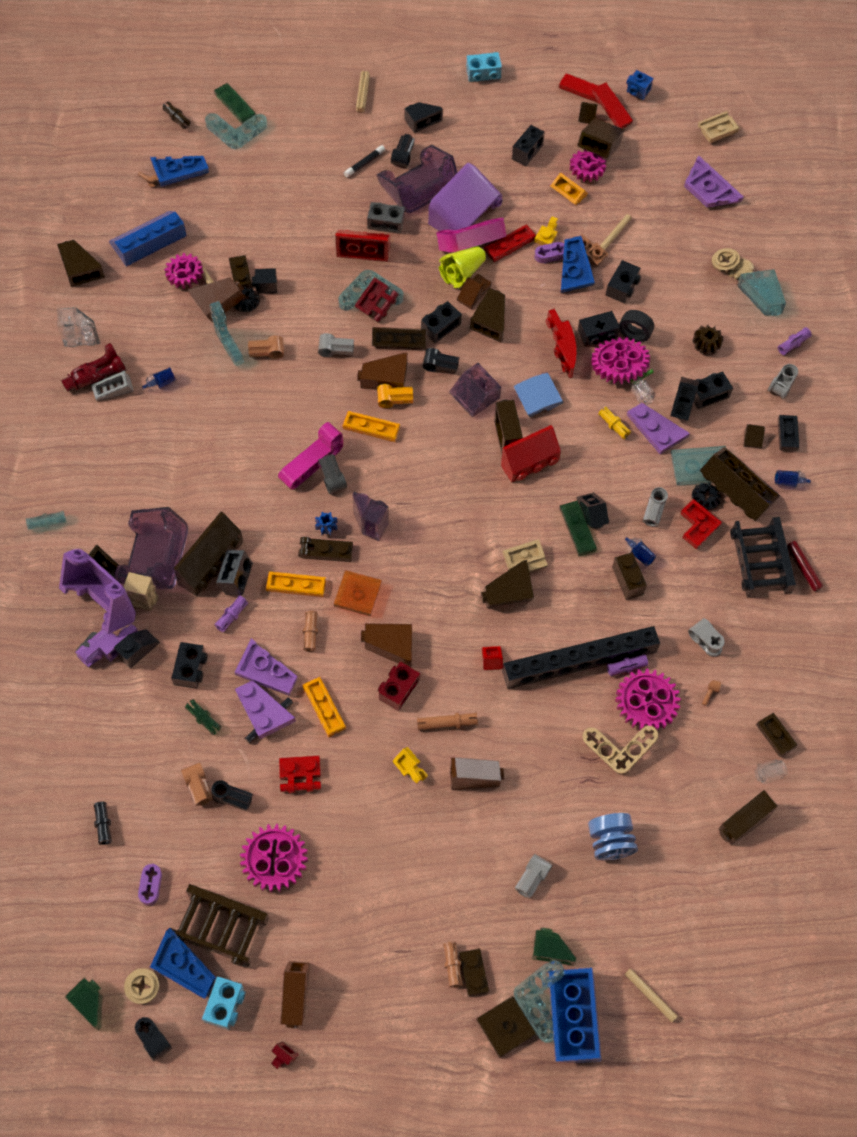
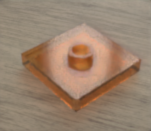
M345 570L334 601V607L371 616L382 580Z

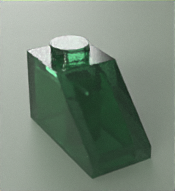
M549 928L536 930L531 960L568 966L575 965L576 957L558 933H554Z
M84 977L65 998L98 1031L101 1028L103 996L98 992L101 987L93 979L89 982Z

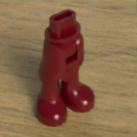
M108 343L105 346V354L101 358L81 364L73 369L70 374L68 373V377L61 380L66 391L69 392L74 388L78 390L79 388L103 380V377L126 371V368L112 344Z

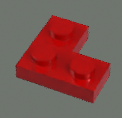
M694 499L680 512V515L693 524L683 534L682 538L696 550L722 524L719 519Z

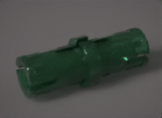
M190 700L189 702L194 708L187 703L185 709L196 718L198 724H202L211 735H215L217 732L213 727L219 731L221 725L196 700Z

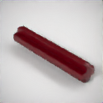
M794 540L788 543L787 548L812 590L818 591L822 589L823 584L797 541Z

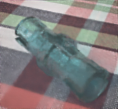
M64 511L51 514L43 513L41 516L26 518L28 530L39 527L49 528L54 524L66 523Z

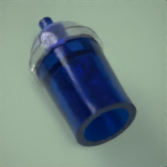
M169 367L157 373L149 374L150 376L146 378V384L142 387L143 389L149 388L151 391H159L162 387L176 381V378Z
M777 470L774 482L776 485L798 489L806 483H810L811 480L807 479L806 475L798 470Z
M625 538L628 553L633 552L635 558L646 567L653 563L656 559V554L644 544L643 540Z

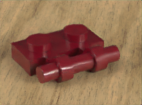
M374 277L354 306L369 317L373 312L377 313L373 320L380 323L382 318L385 319L387 316V311L391 305L394 306L399 293L393 290L388 295L389 286ZM385 299L386 302L381 309L377 307L381 300Z

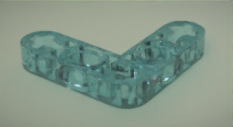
M210 113L205 117L206 127L231 149H239L267 128V118L263 114L254 115L236 129L215 113ZM227 129L228 132L220 133V130ZM247 129L252 131L249 134L243 133V131Z
M364 270L340 294L338 303L342 310H351L374 277L389 286L388 295L393 290L399 293V297L396 298L394 305H400L403 302V291L374 271ZM359 287L362 289V291L356 293L353 291V289Z
M219 301L209 304L214 330L233 364L238 366L244 363L243 356L227 329L222 305Z
M555 960L544 964L514 989L515 1000L538 1037L545 1043L554 1041L553 1020L540 995L558 982L564 975L562 964ZM553 968L555 970L554 975L548 977L546 974L552 971ZM536 977L541 979L542 988H539L536 985ZM529 988L531 991L524 997V990ZM533 1007L539 1009L540 1018L534 1015ZM548 1028H549L550 1031H551V1032L549 1033V1035H548L547 1032H546V1031L548 1030Z

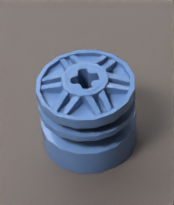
M607 814L588 822L590 837L599 839L592 844L593 849L596 850L594 852L595 859L617 860L638 851V846L634 843L636 837L628 834L633 830L630 814Z

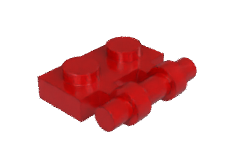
M320 756L279 758L280 780H288V783L280 784V792H288L290 794L295 793V791L307 790V792H313V790L321 789V781L313 782V778L321 777ZM306 778V782H294V779Z

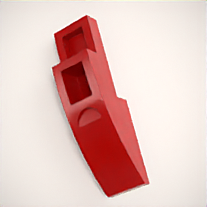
M554 308L548 310L546 325L549 329L551 328L556 342L554 355L557 359L559 358L563 372L567 373L569 378H572L577 354L574 332L569 320L562 322Z

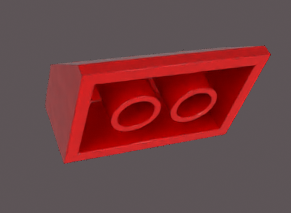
M338 230L336 232L337 257L388 262L390 252L389 234Z
M552 425L547 426L503 447L501 467L511 483L516 480L521 481L531 473H538L548 465L553 466L560 460L561 449L554 427Z

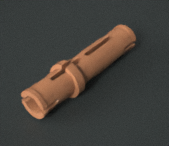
M457 712L455 715L417 718L418 731L446 727L460 728V726L478 725L477 712L459 714Z

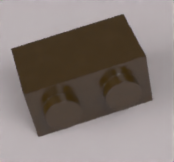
M633 552L615 557L612 568L625 599L628 600L644 595L647 584Z

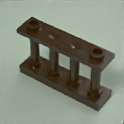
M189 884L186 893L191 901L179 929L171 928L173 932L183 942L186 941L232 959L231 963L243 967L244 964L250 966L251 961L245 954L257 926H260V924L267 925L269 920L268 913ZM205 902L210 904V910L198 938L186 934L198 904ZM223 909L228 911L230 916L218 944L215 945L207 942L206 938L218 911L220 912ZM242 916L249 919V925L237 953L225 949L237 919H240Z

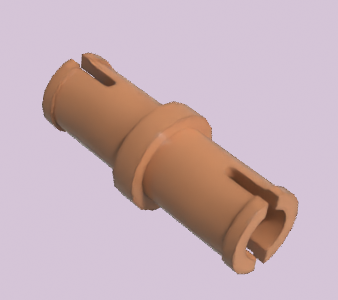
M316 611L305 612L303 650L308 652L316 650V635L318 634V613Z
M453 941L443 944L446 959L444 966L448 972L449 987L457 988L463 986L460 973L461 961L458 959L457 943Z

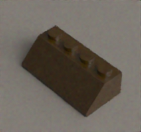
M726 447L713 454L699 470L707 481H711L716 485L719 492L726 494L735 506H739L744 510L747 517L755 521L780 497L777 492Z
M222 511L173 568L178 585L196 597L200 592L205 591L211 578H215L218 575L227 550L239 549L243 543L241 530Z

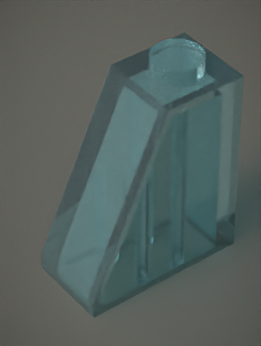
M775 269L740 275L737 284L739 289L765 316H777L783 313L786 302Z

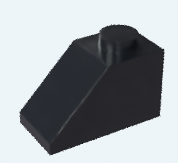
M417 102L404 108V120L415 133L443 121V108Z
M593 492L576 497L587 525L591 528L599 529L609 524L606 502Z
M147 629L128 634L114 646V650L117 656L131 669L160 642Z

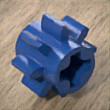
M321 512L320 517H315V522L317 523L315 524V530L320 529L321 535H331L333 530H337L336 523H338L337 517H332V512Z

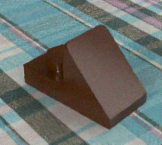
M479 274L473 279L468 277L457 297V301L472 309L489 290L492 282Z

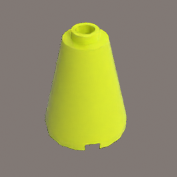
M476 246L444 255L439 259V262L441 261V266H439L441 277L447 284L451 283L454 285L453 288H460L464 285L466 279L470 278L486 259L485 252Z

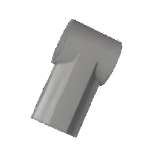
M328 333L320 335L318 354L320 356L331 357L334 354L353 355L354 339L335 338L334 335Z
M657 487L651 492L642 521L647 526L658 527L668 498V493L664 488ZM654 497H660L662 500L658 501Z
M534 854L527 864L526 871L516 885L515 890L522 896L530 899L541 880L543 881L553 865L537 854Z

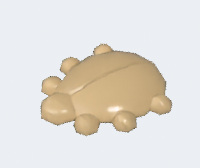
M741 258L739 266H735L734 270L730 269L728 276H734V279L739 277L745 279L746 276L754 274V265L749 260Z

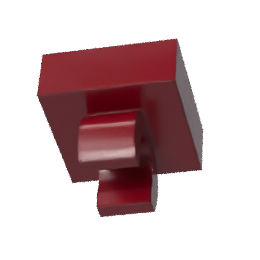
M281 1041L271 1050L276 1055L271 1065L278 1070L284 1064L290 1065L299 1054Z

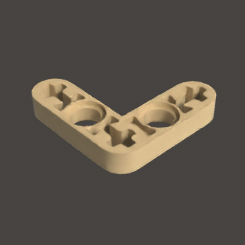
M645 726L621 751L596 728H587L583 732L582 737L586 745L615 772L626 774L657 742L659 735L653 726ZM645 731H653L654 739H647L645 744L648 746L644 748L643 744L637 741V739L641 738L643 740L646 737ZM589 732L591 734L597 733L595 737L599 742L601 739L605 740L599 744L597 749L594 748L597 744L593 740L587 741L589 738L587 734ZM635 744L641 747L640 754L636 756L632 755L629 751L630 747ZM605 745H609L612 748V754L607 757L601 754V749ZM626 752L627 755L634 761L631 763L628 759L625 763L626 768H620L618 770V764L616 762L618 760H620L621 762L624 761L626 756H624L623 754Z

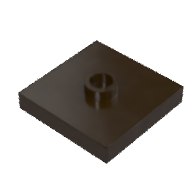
M511 996L476 1018L499 1058L536 1035L535 1030L514 996Z

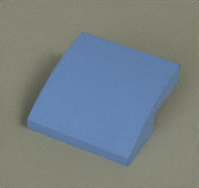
M549 373L537 375L514 386L530 418L545 409L550 411L564 403Z

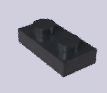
M779 415V450L798 451V417Z

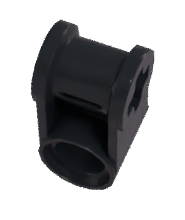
M142 1017L138 1019L135 1024V1032L154 1062L170 1051L172 1047L150 1018ZM143 1024H146L147 1026H149V1032H148V1033H145L144 1031H142V1030H143V1028H142V1025H143Z

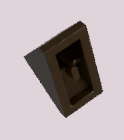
M95 545L88 554L115 580L124 571L98 545Z

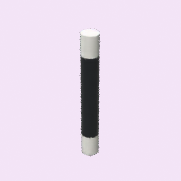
M381 145L344 172L345 177L348 178L385 151V147Z

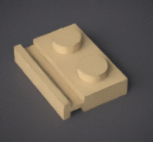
M727 111L698 123V128H701V132L709 143L739 131L738 125L731 116L729 117Z
M539 539L502 551L508 570L523 560H527L529 572L548 566Z

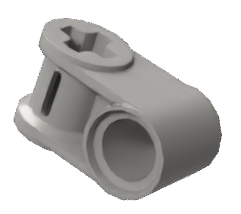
M793 364L784 365L777 377L773 379L767 391L776 393L784 400L795 382L798 368Z
M703 618L688 630L692 640L709 656L716 657L721 654L725 642L724 638L707 619Z

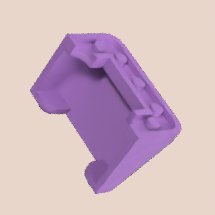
M467 163L430 202L428 224L438 231L447 229L458 230L471 226L489 207L492 209L500 207L503 202L502 194L476 166Z
M74 549L63 554L59 589L64 594L68 593V590L76 591L78 596L85 593L89 594L107 611L104 613L103 619L105 621L102 623V629L107 634L134 622L136 611L125 588L81 549Z

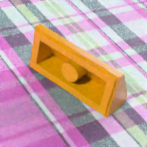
M561 172L550 185V187L575 205L588 195L583 188Z

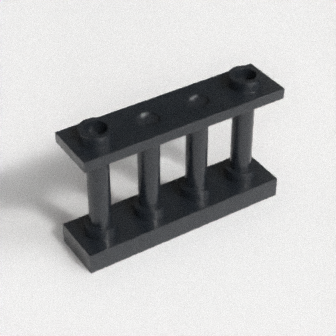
M772 517L767 527L741 529L739 521H735L733 528L730 529V536L735 542L743 578L741 582L742 590L746 592L747 598L751 597L754 588L780 586L783 587L784 594L792 593L796 583L780 517ZM768 534L772 539L771 544L745 546L743 537ZM769 551L775 553L776 556L775 561L748 563L747 558L749 553ZM774 568L779 570V578L752 581L750 571Z

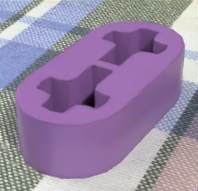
M556 242L538 246L535 250V260L538 263H548L563 259L564 243Z
M155 864L146 865L141 874L138 897L147 906L157 902L160 892L162 872ZM154 870L157 876H153L151 883L147 873H151ZM151 887L150 890L154 896L149 897V900H146L143 894H147L148 888Z

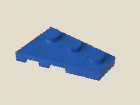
M172 156L165 157V159L150 157L160 186L209 173L204 156H183L181 159H172Z
M582 236L565 239L561 293L593 286L595 281Z
M171 928L167 929L150 968L205 999L209 995L216 977Z

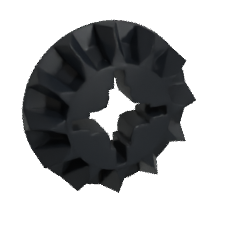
M244 287L242 293L245 297L248 296L249 300L243 301L242 299L234 308L241 312H250L258 307L260 297L258 291H254L253 288L247 289Z
M702 482L696 485L691 495L692 499L697 501L706 510L716 508L722 499L721 492L717 490L716 486L711 485V482L708 484ZM707 491H709V492H708V493H709V497H708V499L705 501V495H704V494H705Z

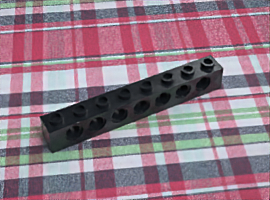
M651 626L503 663L502 673L507 689L612 664L622 661L626 657L633 658L642 654L656 653L660 646V641L655 627Z

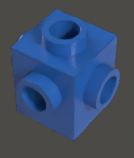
M636 70L626 81V84H628L626 92L644 100L652 89L654 78Z

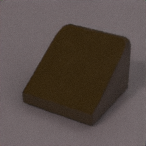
M581 102L578 122L589 124L596 118L598 104Z
M747 424L744 431V446L762 449L765 426Z

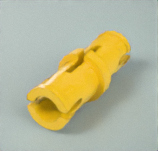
M607 406L599 411L598 415L623 440L631 434V430L621 422V418L619 416L616 417Z

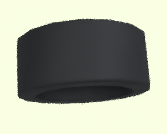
M629 310L625 312L619 323L620 332L625 337H628L629 340L635 339V342H645L650 338L655 328V323L646 313L638 310ZM631 323L640 326L642 329L633 326Z

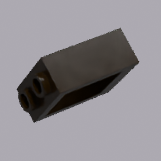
M501 400L496 402L494 423L502 454L503 447L522 439L523 435L515 401Z

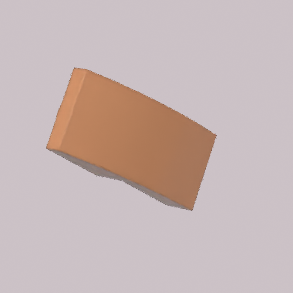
M583 234L580 235L583 239L589 263L597 266L609 254L597 242L593 245Z

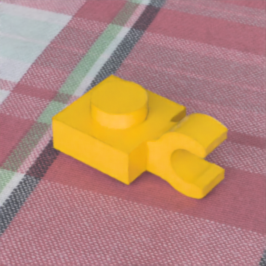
M552 216L547 227L541 226L535 237V243L546 245L554 242L557 237L555 229L558 225V218Z
M409 747L403 748L392 761L404 777L410 775L416 784L428 777L423 769L417 767L420 761Z

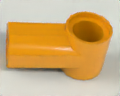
M389 384L378 386V406L390 408L394 404L413 403V388H393Z

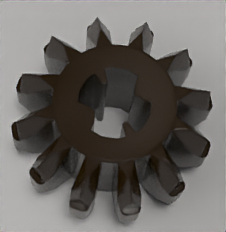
M708 324L705 328L701 325L699 330L696 329L692 342L695 344V349H700V354L706 352L708 356L710 352L715 354L717 350L721 349L723 336L721 335V330H716V326L711 328Z

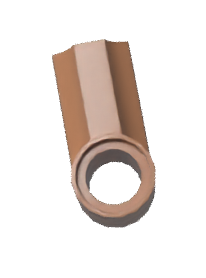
M274 335L270 336L268 340L248 341L249 357L269 356L271 359L282 358L284 356L283 338Z
M200 762L181 770L196 806L208 804L213 800Z

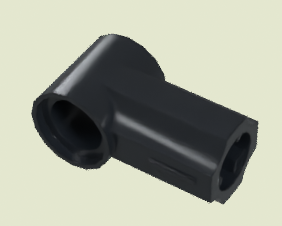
M405 134L400 137L397 148H394L392 151L391 164L408 167L411 151L415 143V139L411 135Z
M428 348L425 352L422 368L429 372H435L438 369L456 373L460 357L442 354L438 349Z
M223 780L216 781L212 785V797L216 803H225L247 812L253 798L252 793L233 787ZM218 789H225L227 791L221 796L216 794Z

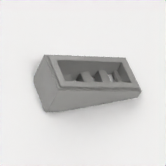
M125 371L92 384L96 401L134 391L130 377ZM101 387L103 388L104 393L100 392Z

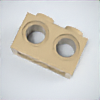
M128 573L124 588L133 607L151 611L152 606L156 605L158 601V594L152 578Z

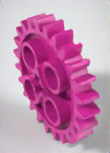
M619 337L618 341L611 338L610 343L605 340V345L599 344V348H595V353H592L591 358L593 371H596V375H600V379L606 377V382L613 380L614 384L617 381L623 384L624 380L630 383V379L637 381V376L643 377V373H647V368L650 367L649 350H646L645 345L641 346V342L635 343V339L628 341V337L625 340Z
M646 668L645 673L642 674L641 670L638 669L637 675L631 672L630 678L625 676L623 679L624 683L620 682V689L616 691L618 697L615 699V702L620 704L617 705L616 709L622 710L620 717H627L625 723L633 722L632 728L639 725L640 731L645 726H653L658 731L659 725L665 729L666 722L671 724L672 718H676V711L680 709V706L677 704L680 703L681 698L676 697L679 691L673 690L676 684H669L671 678L663 679V672L658 676L656 675V670L650 674L648 668ZM639 685L647 686L648 690H642ZM661 694L665 696L666 699L661 700L657 697V695ZM630 701L638 702L639 706H633ZM653 710L657 715L651 716L647 711Z
M267 824V830L265 831L259 827V834L252 832L253 839L246 838V842L249 845H242V850L246 853L240 854V858L244 859V861L240 862L241 867H246L242 872L244 875L249 874L247 881L254 880V887L261 884L262 891L269 887L270 893L273 892L274 887H277L278 891L281 892V886L283 885L289 889L288 883L290 881L296 885L295 877L302 878L300 870H306V866L302 863L308 862V858L303 856L308 853L307 849H301L305 846V842H298L301 838L300 834L293 836L294 829L287 832V827L284 825L280 830L278 824L275 825L274 829H271L270 825ZM274 840H277L274 876H271ZM263 843L270 845V848L266 851L259 849ZM285 844L291 846L288 852L280 851L281 846ZM260 864L268 865L267 870L264 872L258 871L257 868ZM281 865L289 866L288 871L285 873H280L278 868Z

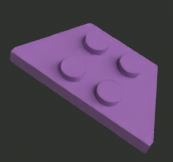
M700 156L697 157L684 184V187L707 208L739 203L743 200V196Z

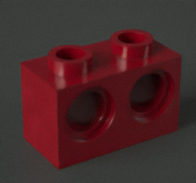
M401 661L397 666L391 668L388 674L390 677L386 682L383 681L378 688L379 700L397 711H400L420 681V673ZM406 675L408 679L400 680L398 677ZM389 691H396L397 695L390 696L387 693Z

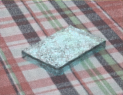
M726 446L671 450L676 485L710 483L711 481H707L699 470L713 454Z

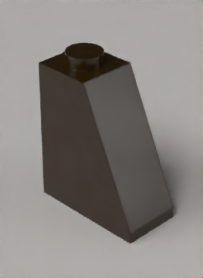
M75 240L57 244L71 287L105 278L101 264Z
M489 288L470 319L471 330L502 343L504 335L505 294Z
M527 560L521 561L483 588L481 599L482 603H486V608L530 601L534 598Z
M763 790L722 823L719 828L721 837L724 841L733 845L767 820L778 805Z

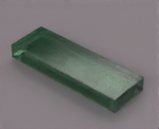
M228 83L214 90L216 97L242 125L256 117V113Z
M578 501L560 505L559 509L578 556L596 552L597 547Z

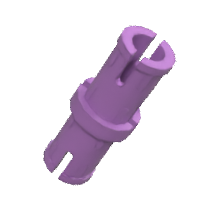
M805 327L797 334H792L787 341L778 346V351L782 355H786L792 349L800 347L802 342L812 336L811 331Z
M239 595L234 603L224 610L225 613L214 626L224 633L228 626L238 619L240 612L248 605L247 600Z
M645 654L633 658L626 657L622 661L607 664V671L609 676L623 672L630 673L634 669L648 666V660Z

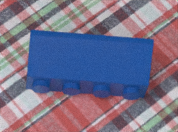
M168 211L109 240V243L125 266H128L187 235L184 222L176 211Z
M593 969L549 971L556 1062H602Z

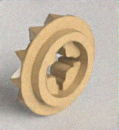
M721 249L712 257L714 269H718L719 272L722 270L726 272L730 269L734 270L735 266H739L740 256L734 249Z
M144 968L130 973L124 984L126 996L136 1004L148 1003L156 997L159 990V980L155 973ZM144 978L145 984L150 988L143 989L140 995V990L133 985L141 984Z

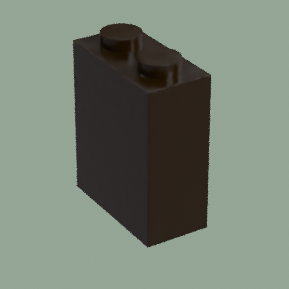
M594 118L581 131L577 147L608 159L620 146L625 130Z

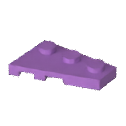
M643 403L627 412L629 419L659 454L689 437V432Z
M251 638L235 670V675L249 681L253 680L257 684L290 696L297 681V676L281 662L274 659L265 649L263 650Z
M253 680L235 689L260 739L296 722L294 716Z

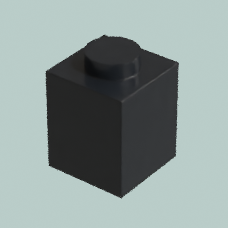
M276 268L255 269V276H252V287L256 288L258 294L277 293Z

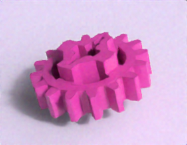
M585 149L583 152L578 150L577 154H573L570 159L569 170L572 171V176L577 175V180L583 178V182L586 179L592 182L594 178L597 181L599 176L603 177V173L606 170V160H603L602 156Z
M183 253L181 257L176 254V259L170 258L171 263H166L167 268L164 269L165 276L171 286L175 284L176 288L182 285L183 289H185L186 285H189L191 288V283H198L197 278L202 279L201 273L204 272L202 263L198 260L197 256L193 257L191 253L188 256Z

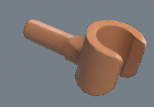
M138 172V175L144 178L151 188L159 184L156 175L149 177L142 172Z
M712 680L709 683L702 705H707L712 692L719 693L720 681Z

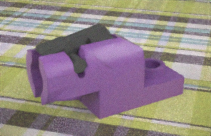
M131 624L128 627H124L118 636L113 632L107 634L103 629L99 633L92 632L77 648L75 653L87 667L100 660L102 655L111 662L117 657L114 646L128 634L138 630Z

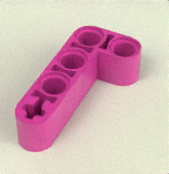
M495 218L458 230H441L436 232L440 251L458 252L506 237L504 218Z
M330 422L323 424L318 431V439L281 469L278 478L291 490L296 489L321 468L318 459L331 454L335 456L343 448V434Z

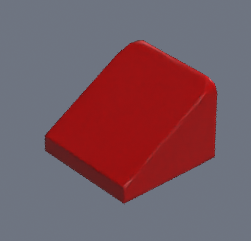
M501 646L481 647L483 669H502L503 655Z

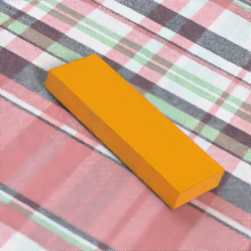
M351 411L347 412L342 425L345 430L391 442L396 441L400 430V424Z
M269 571L266 591L324 597L326 577Z
M321 677L303 684L302 687L327 736L330 737L345 730L346 726Z

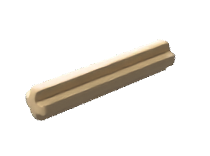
M362 71L360 75L356 104L357 112L363 113L365 111L370 77L368 71Z

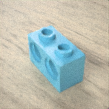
M499 52L467 55L466 70L469 82L501 79L502 65Z
M217 976L202 1017L204 1023L229 1030L231 1025L234 1026L238 1017L236 1012L237 1006L243 1003L246 993L243 991V985ZM229 988L234 989L233 997L229 999L223 997L225 990ZM219 1010L227 1011V1016L223 1020L216 1019V1013Z

